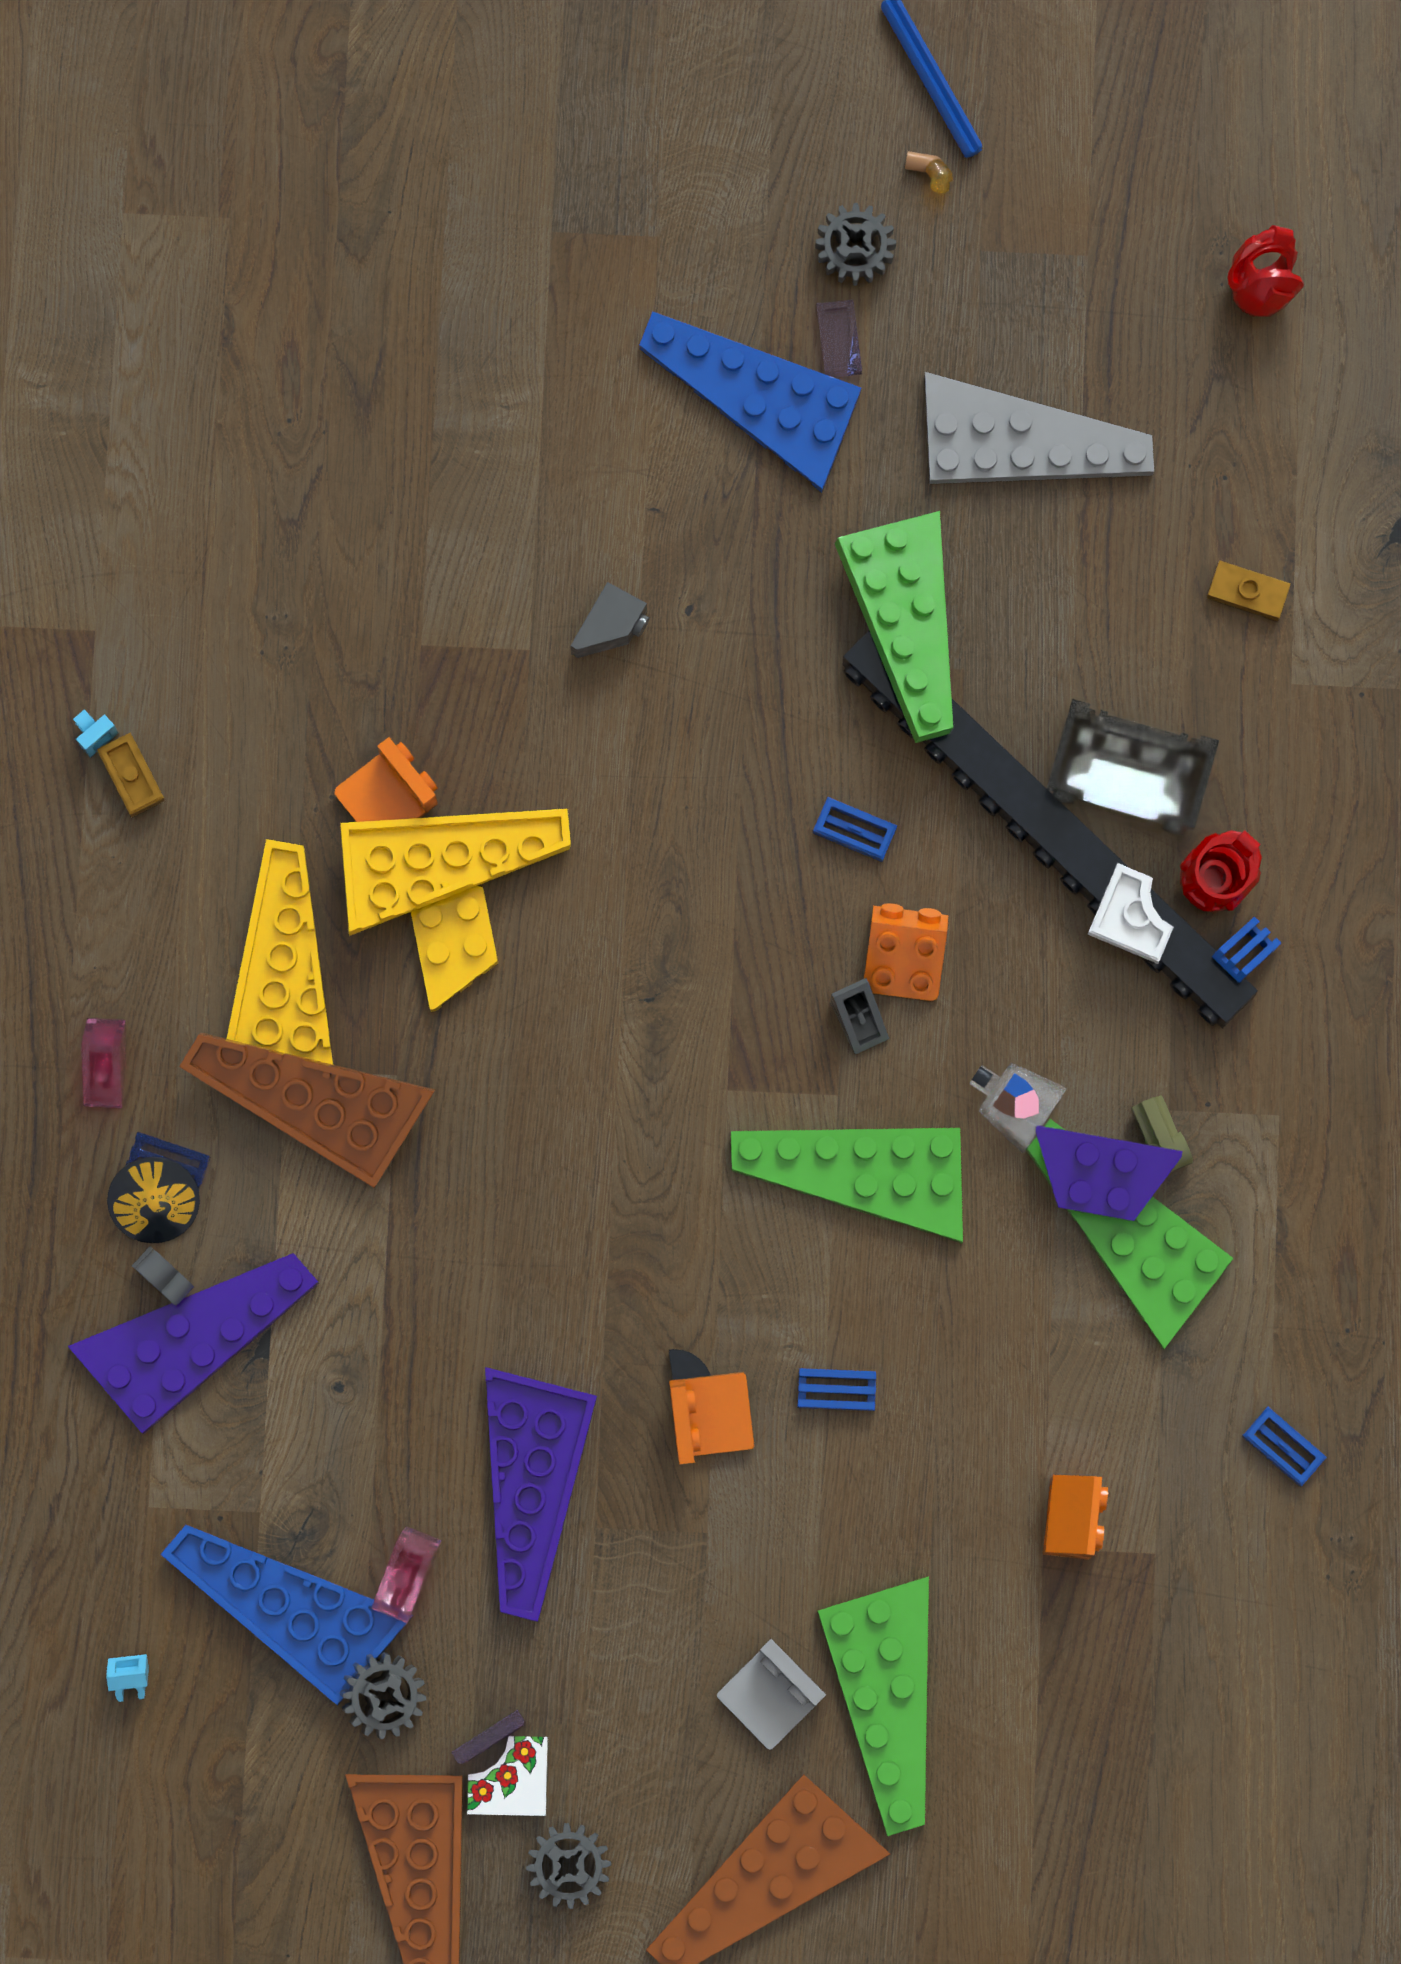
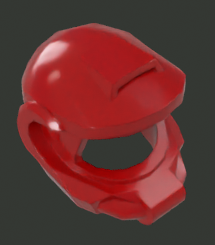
M1272 225L1268 230L1247 239L1233 256L1232 267L1227 277L1228 285L1232 290L1234 302L1244 313L1253 317H1270L1284 309L1304 287L1302 278L1291 272L1298 254L1295 249L1296 239L1293 236L1292 229ZM1269 252L1281 254L1276 262L1263 269L1257 270L1253 265V261L1262 254Z
M1229 830L1221 834L1214 833L1206 836L1180 864V885L1184 896L1191 904L1205 912L1214 913L1226 909L1233 911L1259 882L1261 874L1259 869L1262 860L1259 846L1261 844L1245 830L1243 832Z

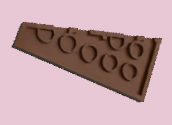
M200 1033L179 1066L373 1188L378 1184L435 1092V1089L205 1033Z
M345 1774L403 1963L460 1964L463 1776Z
M803 1774L646 1951L660 1964H698L887 1857L890 1853Z

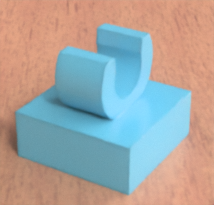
M84 709L73 719L78 728L83 732L76 740L90 758L98 752V748L106 745L118 734L115 725L105 714L95 722Z
M147 1654L108 1659L106 1675L108 1691L115 1690V1696L119 1702L124 1700V1689L135 1688L138 1691L139 1699H144L149 1673Z

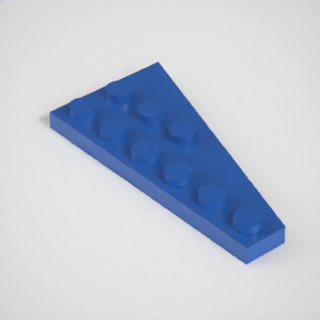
M652 312L639 344V349L670 374L677 376L690 386L694 393L703 400L709 401L720 410L722 415L765 449L768 448L780 457L788 467L795 472H799L812 483V486L822 493L862 388Z
M188 1525L182 1528L160 1554L337 1706L344 1699L340 1695V1691L350 1688V1684L343 1679L344 1676L350 1675L354 1677L357 1674L353 1664L356 1662L365 1667L367 1665L366 1655L369 1654L377 1660L413 1617L409 1613Z

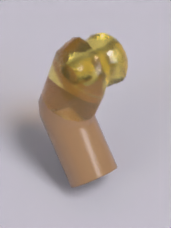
M908 151L905 169L927 173L932 179L930 185L932 191L938 193L948 192L950 182L953 181V174L942 159L934 155Z

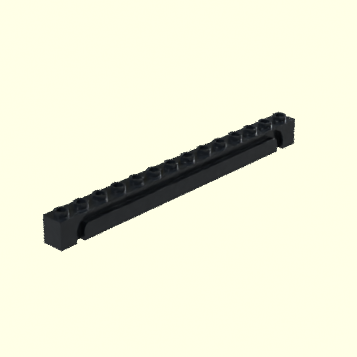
M869 630L843 656L842 665L845 667L843 673L856 686L859 687L863 684L872 693L870 698L873 703L885 713L890 710L899 719L897 724L901 730L910 738H913ZM952 699V731L950 734L922 741L927 745L924 748L925 752L936 763L941 764L944 762L954 771L951 774L952 778L963 789L968 790L971 787L981 797L978 802L990 815L995 816L998 813L1008 823L1005 827L1016 840L1022 842L1025 839L1035 849L1033 855L1043 866L1048 869L1053 866L1062 875L1060 880L1069 891L1075 895L1080 892L1089 900L1090 903L1087 906L1096 916L1117 863L1128 866ZM1151 889L1150 894L1154 909L1162 920L1174 928L1159 963H1154L1142 957L1143 961L1156 973L1162 970L1172 980L1170 986L1181 998L1186 1000L1190 997L1200 1007L1197 1012L1211 1026L1217 1023L1223 1029L1256 995L1258 990L1245 978L1240 983L1237 982L1212 957L1216 950Z

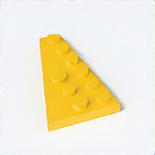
M568 809L340 823L349 936L569 850L571 841Z
M266 839L227 1039L333 1065L305 848L303 845Z

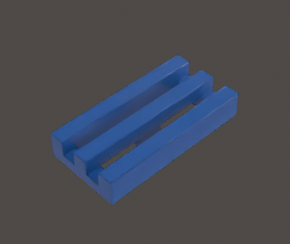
M827 797L814 827L813 834L883 862L897 825ZM831 809L881 829L886 834L882 837L831 816L829 812ZM825 823H828L880 845V848L878 850L823 826Z
M1255 917L1234 934L1212 956L1239 983L1281 944L1277 938L1271 941L1267 937L1271 932L1266 927L1262 931L1256 927L1260 921ZM1249 934L1253 939L1228 960L1225 955ZM1260 944L1264 949L1243 969L1239 970L1235 965Z
M799 1368L798 1408L875 1411L876 1371ZM807 1378L868 1380V1386L806 1384ZM806 1392L867 1395V1402L806 1399Z
M1266 1407L1242 1435L1247 1442L1300 1487L1303 1486L1327 1458L1269 1407ZM1269 1419L1314 1458L1311 1464L1308 1463L1263 1423ZM1257 1430L1298 1464L1304 1472L1300 1475L1254 1434Z

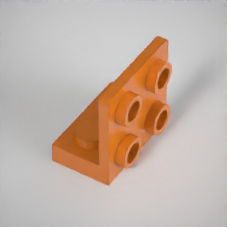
M744 1372L669 1381L679 1465L695 1463L694 1456L754 1448L747 1378Z

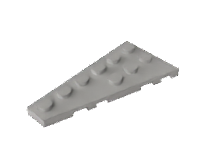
M925 372L924 374L929 484L1151 476L1154 474L1152 435Z

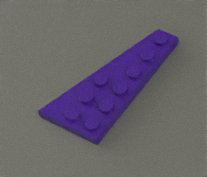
M292 1253L184 1298L177 1306L171 1303L68 1347L144 1435L315 1288L319 1282L296 1255Z
M485 1367L500 1612L538 1622L597 1396Z

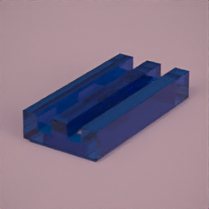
M137 1132L136 1141L131 1148L130 1157L126 1165L137 1160L139 1157L167 1158L143 1150V1144H147L200 1162L197 1168L173 1160L187 1169L191 1175L195 1176L194 1179L198 1189H200L211 1158L209 1155Z

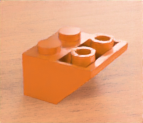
M1051 1476L1043 1555L1089 1560L1095 1555V1551L1099 1552V1549H1102L1104 1526L1098 1525L1099 1513H1103V1510H1106L1108 1500V1487H1102V1477Z

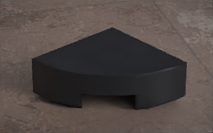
M678 1349L668 1350L673 1380L711 1376L706 1365L694 1354Z

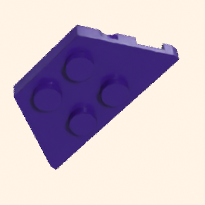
M1040 1125L1035 1126V1133L1058 1208L1131 1221L1137 1218L1181 1159L1183 1152Z

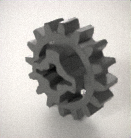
M854 203L852 211L847 212L843 205L839 206L838 217L828 213L826 215L828 226L819 225L818 234L823 238L816 239L815 249L824 250L818 254V262H828L826 274L830 275L837 271L839 273L838 282L840 283L847 276L852 277L853 286H857L859 277L863 276L868 283H871L874 271L882 276L885 274L886 268L883 262L889 264L893 262L894 255L889 251L896 248V240L889 237L893 235L894 228L892 225L883 227L886 217L883 213L876 218L872 216L873 206L869 205L865 212H860L858 203ZM833 235L840 244L835 253H833L831 248ZM876 236H878L881 246L878 254L875 252L876 248L871 245ZM849 241L855 244L861 241L862 248H860L857 245L850 248ZM849 264H861V266H851Z
M382 1652L378 1662L371 1654L366 1655L367 1665L363 1667L355 1662L353 1667L357 1674L354 1677L345 1675L343 1678L350 1684V1688L340 1691V1695L343 1698L349 1699V1703L342 1706V1710L345 1713H354L349 1721L354 1727L363 1722L361 1732L364 1735L369 1736L373 1729H375L379 1739L385 1738L386 1730H390L394 1736L398 1737L400 1736V1725L404 1724L411 1729L413 1724L409 1719L412 1714L421 1716L423 1713L416 1707V1704L426 1700L424 1694L417 1692V1689L425 1684L424 1680L412 1678L417 1668L411 1664L403 1669L405 1659L399 1655L394 1659L393 1663L387 1652ZM383 1670L380 1677L371 1680L366 1679L371 1674ZM401 1678L404 1679L407 1686V1698L402 1696L399 1688L402 1683ZM370 1689L377 1692L378 1690L381 1692L387 1691L397 1701L394 1702L390 1699L388 1701L385 1699L380 1701ZM359 1693L365 1696L367 1702L364 1709L366 1711L365 1714L359 1705ZM395 1711L400 1712L395 1717L388 1720H384L387 1714L393 1713Z
M564 1823L563 1833L559 1834L552 1826L549 1828L551 1838L548 1840L541 1836L536 1838L537 1842L541 1845L540 1850H529L528 1852L529 1855L536 1858L535 1864L526 1866L527 1871L536 1872L537 1875L530 1882V1885L537 1886L541 1884L543 1890L539 1897L543 1899L551 1894L554 1896V1907L560 1904L561 1899L567 1900L568 1908L573 1909L575 1899L580 1898L581 1902L587 1905L589 1904L587 1896L589 1892L598 1896L602 1893L597 1883L599 1881L609 1882L610 1878L602 1874V1868L611 1866V1861L602 1860L601 1854L605 1853L608 1848L606 1845L596 1847L594 1843L599 1836L597 1833L592 1834L589 1838L584 1836V1825H580L577 1832L574 1833L571 1832L570 1824ZM564 1839L580 1841L574 1850H562L555 1844ZM579 1851H582L575 1865L579 1872L575 1876L568 1873L556 1881V1877L562 1869V1864L559 1862L560 1858L564 1856L570 1859L573 1855L576 1856ZM590 1852H592L595 1859L593 1878L585 1871V1858ZM545 1854L553 1863V1873L547 1880L543 1873ZM574 1881L583 1888L573 1893L557 1890L564 1882Z

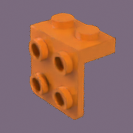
M390 737L377 746L379 755L335 789L336 798L355 822L421 818L438 805L434 793L438 787L425 771L419 774L411 765V762L415 759L402 742L395 745Z
M892 903L881 906L873 905L864 979L868 980L873 994L934 1001L938 998L948 930V915L941 914L940 911L931 908L912 911L905 910L902 906Z

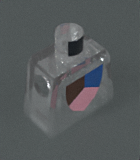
M1013 1063L1008 1065L1001 1077L981 1065L969 1083L987 1095L979 1112L1022 1153H1025L1036 1137L1035 1126L1044 1125L1067 1090L1062 1085Z

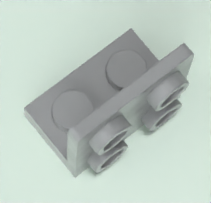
M772 1639L717 1693V1698L768 1750L773 1749L826 1696Z

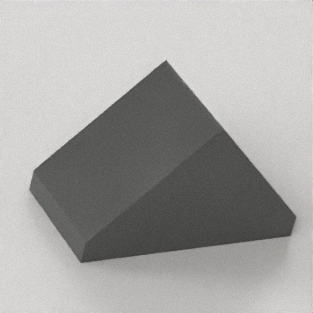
M866 978L831 994L830 1004L855 1055L890 1039Z

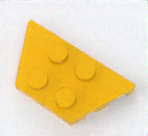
M475 886L411 912L430 1011L434 1012L440 1009L442 1004L459 991L462 992L471 985L473 980L498 964L483 887Z

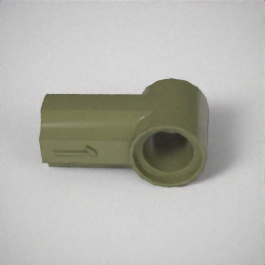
M1162 1095L1145 1100L1131 1108L1145 1144L1183 1151L1181 1159L1171 1172L1193 1163L1188 1144L1183 1134L1177 1132Z

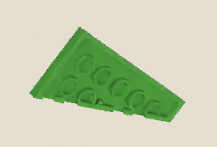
M940 511L838 537L835 547L915 743L950 734L953 729Z
M1049 1119L1045 1127L1065 1130L1052 1119ZM1036 1136L1026 1151L1051 1186ZM1153 1196L1134 1221L1067 1209L1163 1350L1233 1260V1257Z
M960 1128L731 1131V1166L733 1172L774 1185H781L812 1197L816 1196L844 1207L963 1243Z
M929 1576L817 1611L887 1836L925 1825Z

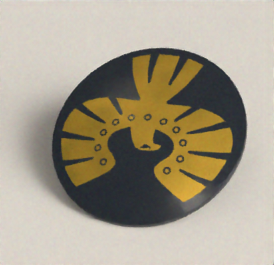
M145 1157L132 1161L115 1175L108 1190L107 1205L114 1224L125 1235L144 1243H162L177 1238L192 1225L198 1214L200 1195L195 1179L182 1165L163 1157Z

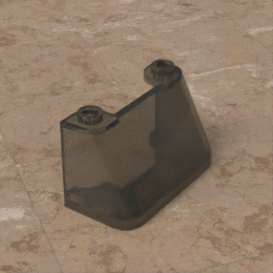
M1072 699L1047 785V790L1053 792L1052 799L1067 804H1074L1076 799L1163 824L1162 830L1176 835L1184 836L1185 830H1194L1219 740L1201 735L1200 739L1191 738L1190 742H1187L1189 734L1181 733L1178 735L1107 715L1108 712L1100 710L1099 716H1096V711L1090 709L1091 704Z

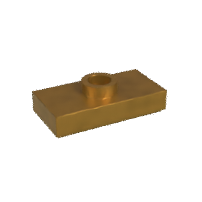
M1219 560L1207 598L1278 621L1291 583Z
M131 732L97 749L131 818L165 801Z

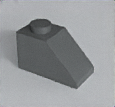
M607 582L570 645L571 655L576 658L628 645L634 635L640 637L650 620V617L646 616L647 603Z

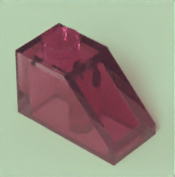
M87 1018L81 1043L83 1105L86 1107L122 1108L126 1064L125 1020Z
M406 1526L395 1543L371 1609L408 1623L430 1574L442 1540Z

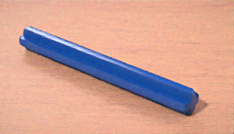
M882 1L881 9L964 157L970 158L982 151V143L902 1Z

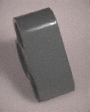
M150 1246L132 1265L138 1273L175 1306L194 1288L183 1275Z

